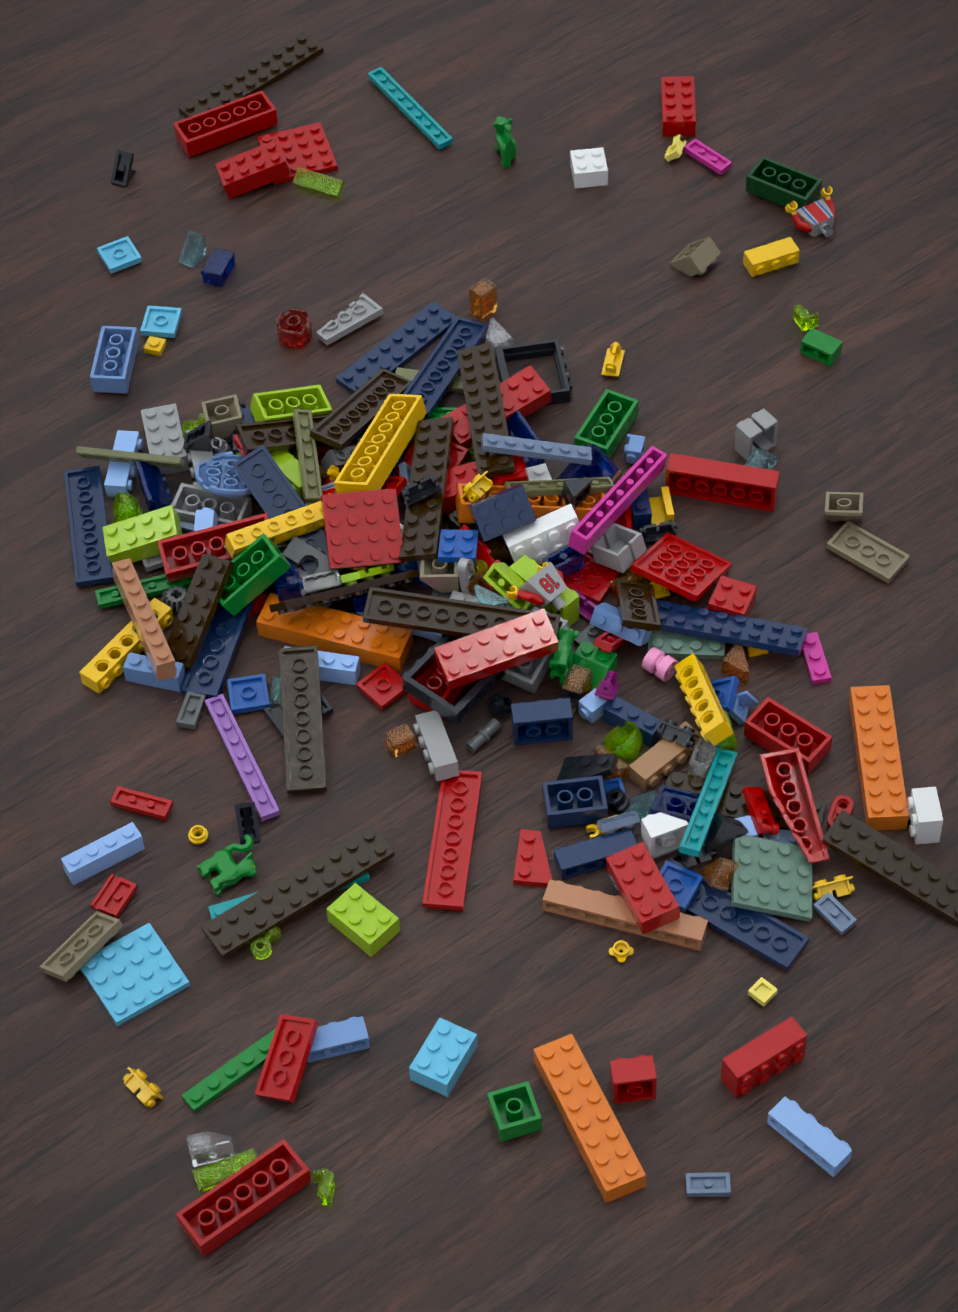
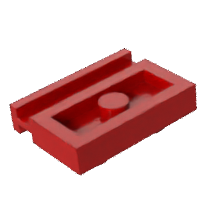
M111 874L91 903V908L118 919L138 889L137 884Z

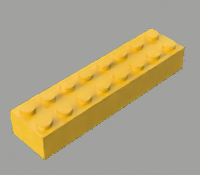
M388 395L334 481L337 493L371 491L382 488L414 435L417 422L423 420L427 413L422 395Z

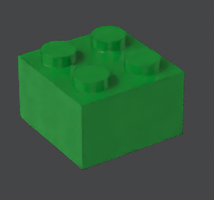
M528 1081L487 1093L488 1107L500 1142L542 1130L541 1115Z

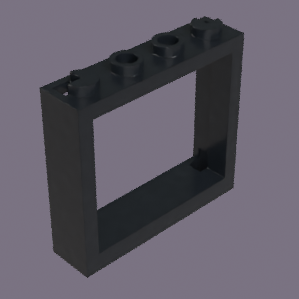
M558 339L495 347V359L501 382L509 378L506 362L554 355L562 389L551 390V402L546 405L570 402V395H573L572 384H568L570 382L569 371H565L567 369L566 359H562V356H564L563 347H559Z
M442 634L439 641L434 646H430L427 653L422 658H419L409 671L407 670L403 674L402 689L458 725L506 675V670L480 679L453 706L416 681L436 661L435 647L463 638Z

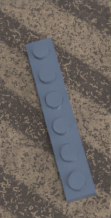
M483 433L481 437L482 451L584 465H591L592 462L591 447Z

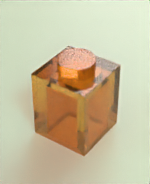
M407 723L385 732L386 741H384L387 750L389 752L392 751L395 757L416 748L415 735Z

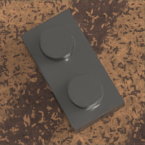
M187 691L176 720L177 727L196 729L205 705L206 695Z

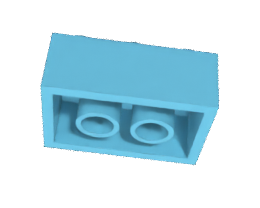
M439 1017L409 1067L410 1080L448 1097L478 1047L477 1034Z

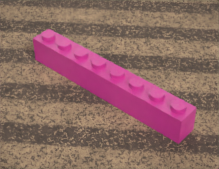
M651 446L571 531L568 546L584 555L664 470L668 454Z

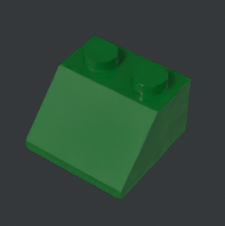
M582 641L574 654L569 683L585 688L590 692L595 688L597 689L601 680H605L607 672L616 671L617 654L602 652L598 649L599 647Z

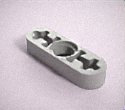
M461 558L457 566L461 592L479 597L473 560Z

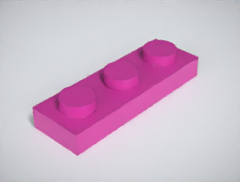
M697 139L684 146L685 153L719 175H722L732 167L730 160Z
M809 633L802 647V653L812 685L831 682L832 677L818 633Z

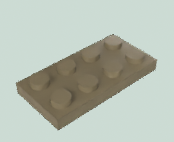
M847 521L826 543L828 550L888 584L910 560V555L850 521Z
M96 911L40 966V969L43 973L67 982L124 925L119 919Z

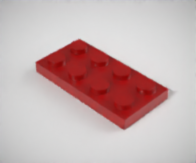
M280 1014L255 1091L256 1096L294 1103L319 1025L317 1020Z

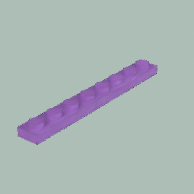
M220 694L217 697L205 700V705L252 802H255L256 811L261 821L280 815V810L224 695Z

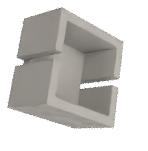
M764 408L759 412L753 413L750 419L747 418L744 421H740L736 425L734 450L747 462H750L761 455V452L754 445L763 453L776 446L778 421Z
M613 523L604 533V536H601L591 547L596 563L624 573L634 563L633 560H637L647 551L642 533Z

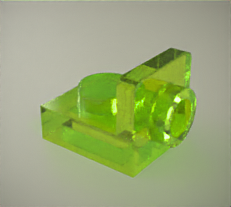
M801 304L794 306L793 319L802 331L818 326L820 316L818 312L809 315L808 311Z
M327 1169L313 1170V1182L319 1184L318 1196H321L322 1205L331 1206L336 1184L334 1172Z

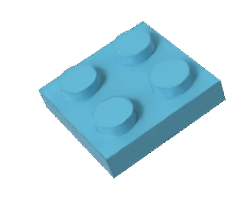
M128 236L97 248L99 256L111 274L142 262L140 254Z
M147 306L140 330L141 335L175 338L182 316V309Z

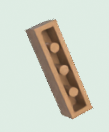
M686 721L679 726L682 729L684 728V726L694 729ZM695 730V734L700 736V738L694 737L693 740L696 742L693 748H686L675 743L677 735H675L673 742L663 738L629 765V778L644 791L654 787L662 777L668 776L669 772L673 771L676 766L683 764L691 754L697 753L701 749L702 735Z

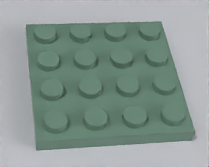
M742 835L733 839L731 906L810 922L812 919V863L809 864L800 846L749 835Z

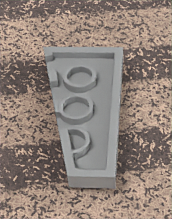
M362 293L357 302L353 301L345 312L341 311L337 314V319L330 320L316 332L317 338L326 345H329L384 314L383 308Z

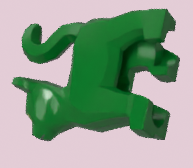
M498 116L493 123V127L496 130V145L494 149L496 153H499L500 150L501 164L505 169L511 167V160H516L517 146L516 141L511 135L513 119Z
M568 626L558 628V651L554 652L553 659L549 663L550 668H552L550 678L560 677L559 685L567 686L574 661L571 644L579 635V631H573Z
M244 835L246 841L244 845L230 844L226 848L216 851L211 858L206 859L197 866L203 878L210 877L211 872L217 870L219 875L210 881L217 897L222 895L223 889L237 884L242 878L255 877L257 875V866L253 860L252 852L239 864H236L231 857L232 851L245 852L252 848L254 842L251 836Z

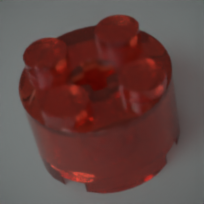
M290 308L288 312H281L277 316L276 327L280 345L298 349L305 348L313 335L311 318L307 315V312L300 308Z

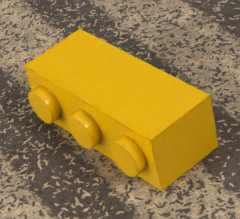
M788 237L744 251L743 264L751 277L798 263L800 250L793 239Z

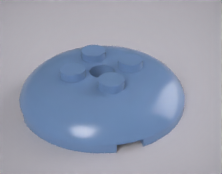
M242 455L213 456L212 460L207 462L203 460L197 465L195 478L204 490L214 495L228 498L252 495L232 465L243 458Z

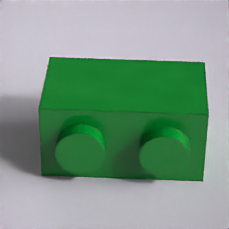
M811 328L801 340V354L829 367L841 355L842 341L821 331Z

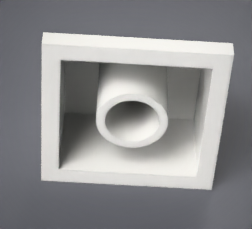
M661 812L647 815L641 819V842L645 844L652 859L679 850L688 822Z

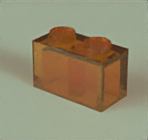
M484 277L469 288L470 312L482 321L497 311V287L492 281Z

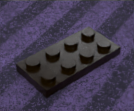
M616 579L614 586L621 626L628 629L638 628L646 631H660L661 622L653 584Z

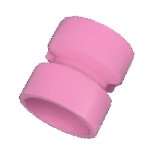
M653 647L645 655L642 668L651 674L655 673L657 678L667 682L676 671L674 665L678 661L670 655L665 656L663 651Z

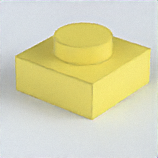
M761 977L748 990V995L764 1007L777 994L778 989Z

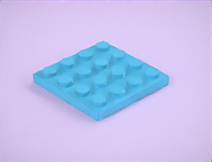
M150 923L97 951L89 959V962L80 968L117 1027L190 986L188 979Z

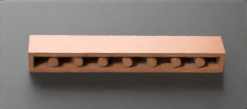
M130 558L113 562L114 581L157 680L162 681L176 677L175 659Z
M549 880L542 899L544 911L698 951L702 949L708 929V920L700 916H690L680 912L679 919L646 934H642L621 896H612L602 891L585 889L579 885L573 886L559 880Z

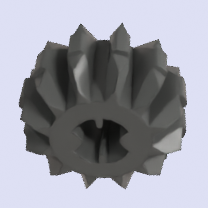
M175 584L173 588L168 586L167 591H163L161 602L172 608L173 615L179 613L184 597L189 589L185 588L184 585L178 587Z

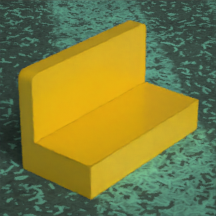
M661 487V497L649 498L652 524H656V526L659 523L670 520L674 522V510L669 487Z

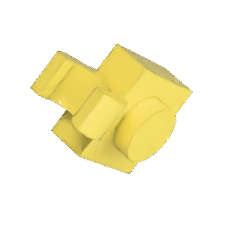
M680 134L673 138L672 145L666 151L664 158L668 162L678 159L682 155L686 140L681 141Z

